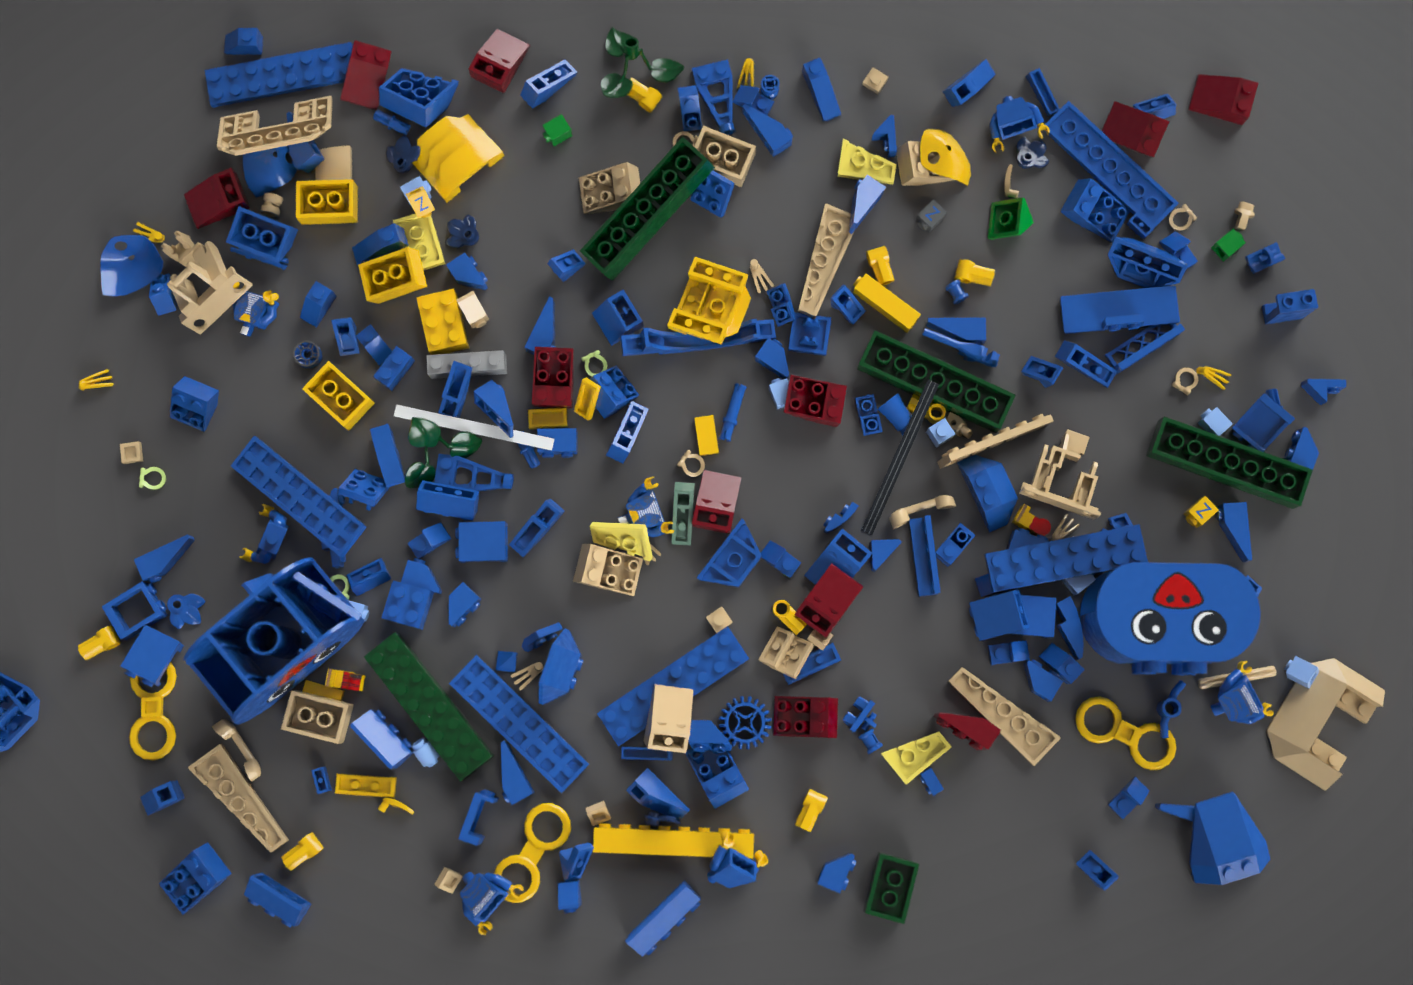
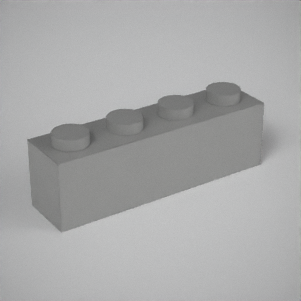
M504 350L427 355V374L431 379L448 378L453 361L473 367L471 376L507 374V360Z

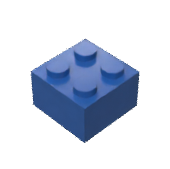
M393 580L381 618L423 630L434 592Z

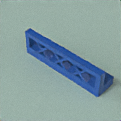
M1169 324L1172 329L1166 333L1160 331L1161 325L1149 326L1107 353L1105 357L1113 369L1118 371L1117 374L1180 335L1185 328L1182 324L1178 326L1176 324ZM1145 334H1156L1155 340L1151 343L1145 342ZM1132 342L1140 344L1139 351L1135 353L1129 352V344ZM1116 352L1124 354L1123 361L1118 364L1112 358V355Z
M931 515L910 519L909 528L918 597L938 595L941 591Z

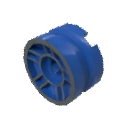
M301 341L294 347L293 358L301 367L312 369L321 363L322 351L312 341ZM311 352V356L309 358H306V355H304V353Z

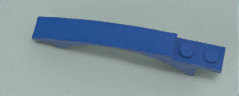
M750 319L742 322L738 333L726 337L722 344L689 334L659 331L651 328H643L640 334L622 335L620 341L622 356L653 353L662 355L766 341L767 338L775 339L776 334L774 319L759 321L757 319Z

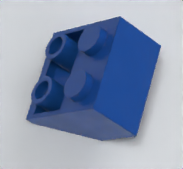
M624 289L607 298L592 313L611 346L619 342L622 335H631L644 327L641 317Z
M617 365L590 378L591 381L601 386L595 407L604 419L617 413L639 396L634 386L631 385Z
M184 376L172 387L170 418L204 432L217 407L219 390Z

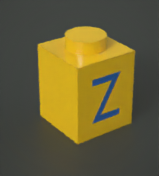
M423 186L406 193L417 218H426L435 210Z
M1203 496L1183 514L1186 516V521L1191 526L1197 528L1210 519L1218 511V508L1206 496Z

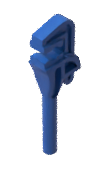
M924 328L923 336L958 349V354L964 356L963 360L979 362L989 367H997L1000 354L996 351H992L987 356L988 348H985L983 345L960 342Z

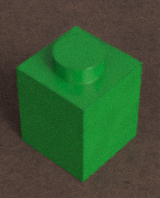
M562 114L542 125L544 129L542 135L547 143L551 142L553 147L573 136L572 130Z
M1233 228L1217 241L1211 249L1224 262L1246 242L1242 234L1236 232Z

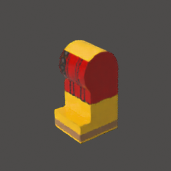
M1026 504L1020 506L1011 523L1030 531V534L1036 537L1037 535L1045 536L1050 532L1051 524L1047 519H1039L1029 513L1031 507Z
M328 669L325 686L363 691L365 675Z

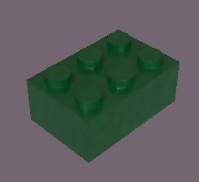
M878 852L863 911L866 914L905 924L920 864Z

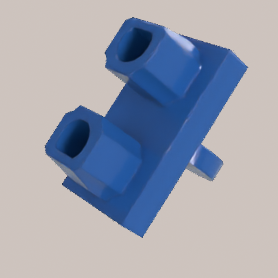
M1277 242L1245 257L1247 265L1253 274L1286 259L1281 253Z
M858 697L853 706L861 712L856 717L848 711L842 721L850 727L849 730L853 733L856 732L863 721L865 723L861 728L864 731L869 726L876 728L877 724L873 721L877 715L872 712L868 718L866 717L875 703Z

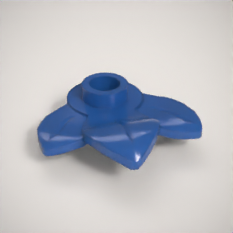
M192 593L186 596L179 594L171 596L167 602V607L171 612V624L177 629H180L185 622L191 625L200 624L201 615L197 608L201 607L205 600L201 596ZM174 601H179L181 606L175 608L173 605Z

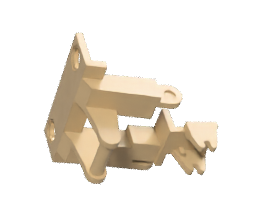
M176 231L174 234L179 243L176 246H169L163 243L161 245L164 248L162 251L175 261H179L186 268L179 275L173 274L167 286L172 290L182 312L179 315L181 323L201 335L253 285L237 274L232 266L226 270L218 248L212 242L207 241L205 246L199 242L194 244L189 235ZM192 273L210 285L199 298L193 283L187 279ZM236 282L244 283L241 289H234L233 285ZM198 319L205 321L202 326L194 325V322Z
M1067 429L1059 447L1053 445L1050 448L1047 460L1045 457L1049 445L1044 444L1031 485L1023 482L1019 494L1093 520L1098 518L1101 512L1098 511V508L1090 506L1098 476H1095L1098 462L1094 461L1092 463L1089 474L1084 472L1078 474L1073 493L1068 499L1049 492L1055 470L1061 469L1064 458L1077 462L1084 455L1090 437Z

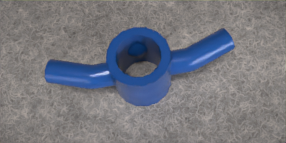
M1181 680L1171 690L1168 699L1161 700L1157 704V713L1162 717L1160 721V738H1168L1170 718L1177 717L1181 713L1182 707L1181 703L1177 700V696L1186 686ZM1166 704L1172 705V714L1166 712Z

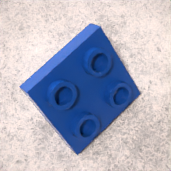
M712 171L692 193L690 200L721 218L725 215L735 183Z
M794 312L795 320L792 321L788 351L826 356L831 317L817 316L814 319L803 313Z
M354 469L339 487L338 494L348 497V503L353 504L354 500L367 504L366 510L371 511V508L376 506L390 487H386L383 478Z

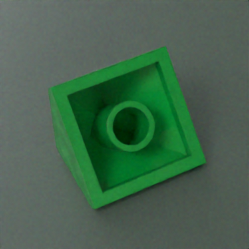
M1025 198L992 202L988 230L989 240L1019 236L1034 223Z

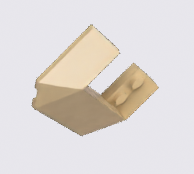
M332 96L294 103L293 122L259 128L260 116L258 110L221 117L217 149L237 156L315 140L331 128Z
M1334 658L1311 663L1317 666L1319 674L1311 687L1308 689L1295 682L1266 729L1272 747L1273 758L1324 791L1343 775L1339 770L1347 758L1317 738L1335 706L1362 723L1367 724L1376 707H1383L1385 695L1384 689Z

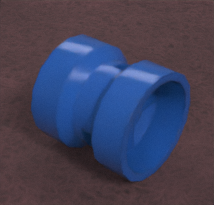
M766 75L761 80V95L769 99H774L778 95L779 80L776 76Z

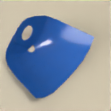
M289 145L243 154L245 180L256 198L283 186L294 177L298 169L295 168L293 163H288L285 158L286 153L289 152ZM274 151H277V157L273 156Z
M142 235L115 236L108 241L100 261L102 295H127L143 288L159 276L163 268V260L154 244L147 237ZM122 241L127 244V248L117 250L115 244ZM131 255L135 256L133 260H130L128 257Z

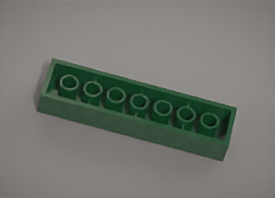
M682 137L583 246L580 252L601 273L613 281L715 169L714 165Z
M876 330L857 367L859 371L917 396H921L928 380L935 382L939 386L932 399V403L941 404L945 410L994 433L1001 429L1016 394Z
M1165 416L1158 420L1146 454L1147 457L1291 509L1302 505L1313 471L1310 468Z
M394 632L364 656L459 781L466 780L495 756L399 633Z

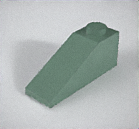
M675 482L672 530H674V533H672V544L691 545L695 483Z

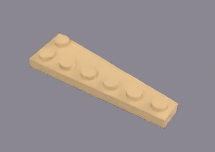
M829 204L824 206L798 312L814 319L817 317L854 232L852 234L849 233L851 214Z
M1040 414L1033 417L1032 422L1027 423L1025 420L1017 423L1014 429L1010 430L1009 427L998 431V435L993 436L991 433L982 437L980 442L970 441L964 444L965 448H952L947 453L941 455L942 459L937 463L940 469L963 460L970 456V454H979L986 450L987 447L991 449L1004 443L1005 440L1008 442L1043 428L1054 420L1051 414L1047 416Z
M963 667L948 680L986 720L1001 729L1000 734L1032 766H1035L1061 739L1056 733L1042 723H1039L1025 711H1022Z
M219 744L188 767L271 853L289 841L223 744Z

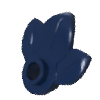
M402 136L397 140L395 147L390 146L387 148V159L390 163L394 164L396 171L406 173L412 168V163L419 158L420 146L411 147L409 139L406 136Z
M1022 137L1018 141L1016 146L1019 153L1017 163L1021 168L1028 169L1032 166L1043 168L1050 162L1048 158L1043 156L1047 149L1045 142L1036 140L1031 143L1026 137Z
M467 214L463 221L453 219L448 222L447 228L451 233V236L445 242L448 246L460 248L463 245L472 246L478 242L479 233L476 230V220L471 215Z
M649 811L648 815H644L645 823L660 826L661 821L681 823L674 816H660V813Z

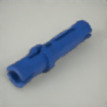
M230 247L231 252L244 255L250 260L253 258L283 270L288 266L280 263H288V258L283 257L278 263L242 248Z
M738 383L734 385L726 417H723L722 420L723 427L719 439L723 441L725 439L728 442L731 441L734 426H737L738 423L737 416L747 388L742 384L739 386Z

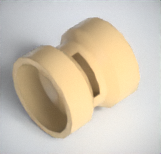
M265 193L263 198L265 202L261 206L260 212L270 217H279V206L282 205L283 197L273 193Z

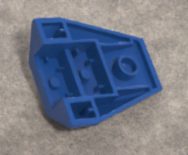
M564 628L552 644L539 681V704L545 705L569 693L570 689L574 690L577 678L574 677L576 671L581 670L584 660L581 659L582 654L569 629Z
M1 672L0 752L10 749L38 720L40 699L30 687Z
M1230 792L1195 803L1189 860L1193 881L1202 884L1223 885L1259 874L1270 861L1267 842L1235 793Z

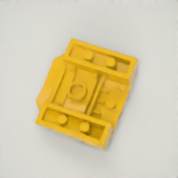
M468 114L461 118L446 116L417 140V146H420V155L412 164L444 201L448 203L461 192L459 188L461 184L486 164L492 167L504 157V154Z
M694 257L688 272V283L678 308L673 309L667 326L668 329L685 335L689 334L722 344L726 337L738 333L751 301L746 288L748 274Z

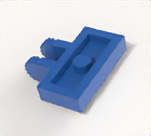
M560 622L537 630L523 639V650L525 652L532 651L541 647L546 640L548 642L558 636L557 632L563 629Z

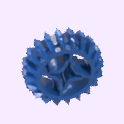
M740 696V703H737L736 698H733L732 700L735 705L731 706L730 703H726V706L730 709L728 711L725 709L721 710L726 716H719V720H724V724H719L718 726L719 728L725 727V731H722V734L725 735L727 733L729 735L727 737L728 741L731 738L734 740L731 746L734 747L736 742H739V749H742L743 744H746V749L748 750L750 749L749 743H753V746L756 748L758 746L756 743L757 739L761 743L764 742L761 738L762 734L766 737L769 736L764 730L765 728L771 729V726L766 725V722H770L772 719H765L764 715L770 712L769 710L762 712L761 709L765 707V704H761L758 707V699L754 701V704L750 703L751 696H748L747 702H744V697ZM749 706L755 710L745 716L736 708ZM731 713L738 720V725L732 731H730L728 725ZM758 714L761 717V729L759 732L752 725L753 719ZM737 715H739L741 718L743 717V719H747L751 715H753V717L750 719V727L752 731L746 726H744L743 728L741 727L739 730H737L740 727L739 723H742L739 722L740 718ZM747 730L754 737L743 740L735 736L740 731Z

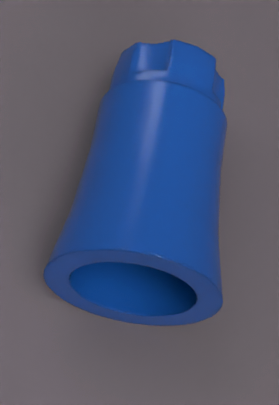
M897 393L877 410L903 436L912 414L903 403L899 393Z

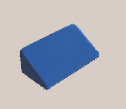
M1169 94L1133 104V108L1163 119L1176 114V103Z
M382 558L346 575L350 587L356 596L391 580V576Z

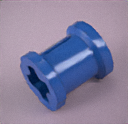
M960 279L945 287L946 291H949L954 305L961 303L969 297L968 293H965L960 285Z
M873 728L858 736L859 740H862L866 746L868 754L883 746L873 733Z

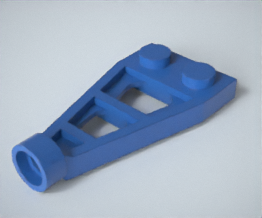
M728 59L692 68L697 90L718 125L720 132L732 135L735 133L733 124V86ZM722 82L724 84V94L712 97L707 86ZM726 101L727 112L718 114L714 104Z
M438 455L434 483L476 491L512 489L513 474L496 471L460 456ZM463 467L472 472L471 482L457 484L455 482L457 469ZM478 472L490 474L491 482L489 484H477Z

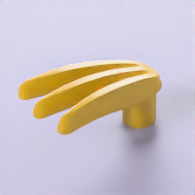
M747 58L744 61L737 89L740 88L744 73H746L744 86L748 84L750 73L751 87H754L753 59Z
M139 222L136 223V225L151 233L133 229V232L148 236L151 242L161 243L164 241L165 237L162 233Z
M1208 366L1196 369L1197 374L1204 375L1222 390L1226 389L1215 378L1226 384L1229 381L1215 373L1228 377L1231 374Z
M109 369L80 380L78 388L85 390L113 386V383L95 384L112 379V376L93 379L108 373Z
M383 798L378 807L383 813L389 805L403 809L412 815L414 813L405 804L391 798Z

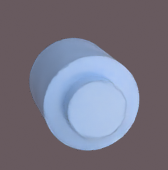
M425 737L412 744V752L423 767L428 766L430 768L438 762L437 758L440 755Z

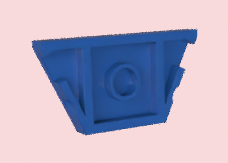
M744 519L739 521L697 576L698 580L740 587L762 558V555Z
M298 571L293 575L292 579L299 583L297 589L302 594L304 602L337 624L351 617H354L356 619L355 622H357L362 616L361 613L344 603L340 596L329 593L322 584L314 583Z

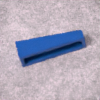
M1040 68L1028 73L1025 77L1047 116L1060 110Z
M622 747L621 759L673 760V752L647 749V747Z

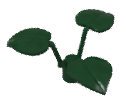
M612 27L606 38V51L614 57L625 54L624 71L622 76L617 73L606 75L601 81V89L603 95L609 98H620L627 95L633 87L632 80L625 78L628 60H635L639 55H641L648 69L652 70V78L658 82L664 83L674 80L684 70V66L666 58L655 59L651 66L643 53V49H639L638 39Z
M412 417L408 440L415 447H424L425 463L415 462L409 466L405 474L406 487L419 488L422 480L429 482L434 480L436 470L433 466L428 465V447H435L438 441H440L447 448H451L450 455L452 457L460 456L467 458L478 450L482 443V438L472 432L463 431L454 435L451 439V444H448L442 439L441 430L436 423L427 419Z

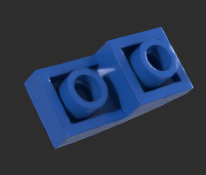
M784 283L768 290L767 294L773 306L771 311L777 326L779 327L795 320V313L786 284Z
M874 394L855 397L863 436L883 432Z
M854 502L850 506L846 504L840 513L843 517L836 513L833 518L829 516L823 524L826 527L824 532L828 534L843 525L854 514L859 505Z

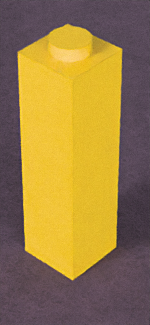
M865 274L863 278L859 276L853 284L855 287L853 293L906 333L918 321L921 315L919 312L868 274Z

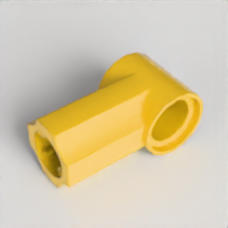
M631 78L633 87L627 95L636 100L644 110L652 113L662 99L661 93L652 87L647 88Z
M881 246L866 251L869 266L873 268L877 282L882 286L894 282L886 247Z
M961 259L958 261L954 279H960L961 283L973 282L990 287L995 270L975 265L974 262Z
M913 394L907 406L910 412H914L920 396ZM931 402L924 418L931 424H936L945 417L946 411L944 406ZM937 410L941 413V417L935 418L931 412Z
M778 600L773 604L772 613L795 635L805 628L807 623L794 615L796 611L787 601ZM782 603L786 606L784 614L777 613V604Z
M110 625L96 632L95 636L79 644L78 651L85 660H89L103 651L119 646L121 641L113 626Z
M809 789L795 825L811 832L828 797Z
M311 832L281 858L285 866L292 871L308 858L311 859L317 855L324 847L315 834Z

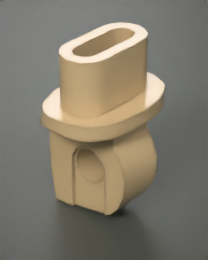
M1242 201L1239 203L1238 208L1234 211L1235 214L1239 215L1235 229L1241 231L1246 229L1248 219L1253 218L1255 215L1253 213V204Z
M950 412L946 420L953 431L959 437L963 435L969 439L972 436V430L967 427L963 419Z

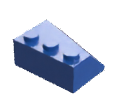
M401 68L379 87L380 106L427 127L449 107L459 81L452 79L451 82L442 80V77L439 76L434 78L425 77L421 72Z

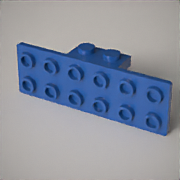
M1174 285L1060 297L1064 334L1102 330L1113 332L1124 328L1134 330L1145 326L1177 324L1180 322L1176 286Z

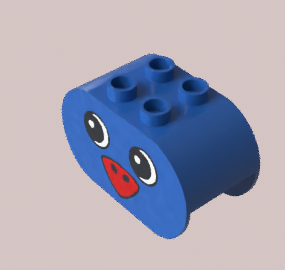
M313 558L301 559L271 577L199 637L184 656V662L197 674L231 716L235 724L249 721L282 699L347 644L364 623L362 617L357 622H355L356 619L354 617H351L337 624L304 602L302 594L297 589L299 583L292 579L297 571L314 583L322 584L329 593L340 596L344 603L355 609Z
M1135 562L1101 574L1088 586L1081 601L1080 621L1083 635L1092 649L1111 662L1132 664V674L1155 675L1156 673H1167L1166 665H1171V675L1207 674V664L1232 659L1248 648L1259 628L1260 605L1250 581L1240 571L1224 564Z

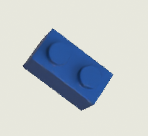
M1138 213L1126 223L1143 240L1154 230Z
M326 766L311 770L317 794L332 791Z
M928 768L920 773L919 779L922 784L925 783L927 786L925 789L929 795L934 796L944 790L932 768Z

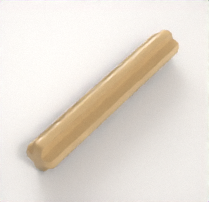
M1274 666L1252 669L1249 673H1243V676L1246 675L1249 681L1276 676V669ZM1229 674L1198 679V686L1200 689L1221 686Z

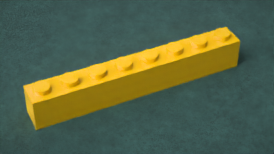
M599 823V827H594L593 852L713 857L718 846L723 843L721 833L727 831L728 838L731 833L735 838V843L727 847V849L732 848L749 859H753L754 833H750V829H738V832H730V828H718V832L710 831L708 827H698V831H690V827L678 826V830H670V826H658V829H650L651 825H639V828H631L630 824H619V828H614L608 823Z

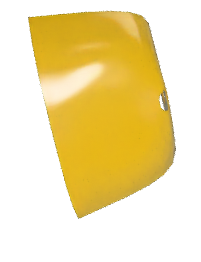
M925 130L920 145L922 166L935 174L958 180L968 186L971 176L970 163L958 142L951 134L943 130ZM946 145L951 147V151L947 149ZM931 152H937L940 156L939 161L935 164L928 161V155Z

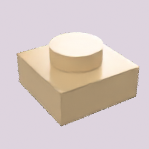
M872 68L862 85L879 94L887 82L888 76Z
M141 442L120 444L121 462L123 464L143 461Z
M720 607L706 617L716 633L733 623L723 607Z
M814 629L807 640L823 651L834 635L830 633L827 637H824Z
M604 801L586 807V812L592 826L611 819Z
M444 867L434 885L453 894L462 875Z

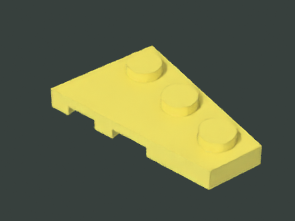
M843 139L837 177L863 180L868 174L879 183L893 185L897 164L878 155H873L865 151L864 148L857 147Z
M591 523L590 530L593 543L614 550L619 548L627 551L629 555H640L647 561H651L653 558L646 524Z
M938 731L880 754L904 784L907 785L952 746Z

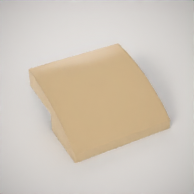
M350 145L320 149L325 160L315 167V180L352 179V148Z
M776 627L759 661L796 679L814 645L812 642L795 636L793 632Z

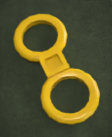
M171 662L166 668L167 683L158 692L149 693L143 690L139 683V677L136 676L135 679L130 677L131 688L141 698V717L131 727L129 741L134 753L142 759L152 761L161 759L170 753L175 745V727L168 718L163 716V698L170 694L177 678L175 667ZM151 721L162 724L167 732L165 745L156 752H147L140 746L138 741L140 729Z
M1101 696L1090 697L1082 702L1077 709L1075 721L1081 736L1097 744L1107 743L1112 739H1116L1128 745L1134 761L1142 768L1159 770L1169 765L1175 757V738L1170 730H1168V738H1165L1168 749L1163 759L1158 762L1145 760L1138 750L1139 739L1148 731L1160 733V724L1147 723L1136 727L1122 720L1119 708L1108 698ZM1096 704L1104 705L1110 709L1114 719L1111 730L1100 736L1089 732L1084 724L1085 712L1089 707Z
M542 803L533 807L527 814L524 822V833L528 841L521 853L502 859L496 866L494 874L501 876L503 870L513 863L525 865L532 875L531 886L526 892L518 894L520 895L519 898H514L509 893L504 900L512 903H522L531 899L537 892L540 884V872L536 865L545 851L561 847L568 840L571 832V821L567 812L560 806L553 803ZM543 811L557 814L563 824L561 836L553 842L540 841L535 837L532 830L534 818Z

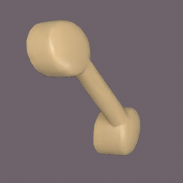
M941 495L896 510L889 517L893 530L910 521L908 514L936 506L937 509L956 507L954 498L949 495Z
M222 719L214 724L212 728L223 739L227 740L232 737L247 760L244 763V767L250 781L257 779L261 775L260 765L239 735L236 727L226 719Z

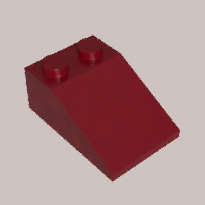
M354 40L340 100L377 110L380 101L379 87L385 81L392 51Z
M1198 74L1188 110L1243 125L1250 116L1259 83L1240 77Z
M1114 101L1101 131L1114 143L1154 158L1170 121Z

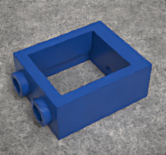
M142 581L102 606L121 640H130L138 635L145 625L150 627L168 616L165 611L167 609L166 605L162 600H158L155 595L157 591L151 583ZM142 591L155 613L129 628L117 606Z

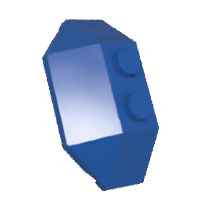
M1115 237L1108 252V257L1117 277L1144 288L1178 284L1188 264L1169 252L1131 238Z
M973 455L957 462L989 533L1006 526L1018 497L1002 463L978 455Z

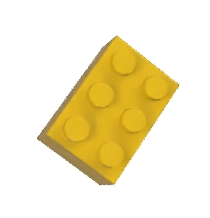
M353 179L296 181V219L301 225L358 223V186Z
M406 247L358 264L368 302L379 304L427 287L418 250Z
M454 288L416 297L428 351L431 355L447 354L469 348L461 309L456 301L458 296Z
M330 361L302 388L348 431L375 404Z

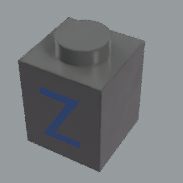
M933 199L918 214L916 218L918 227L930 233L945 218L947 211Z

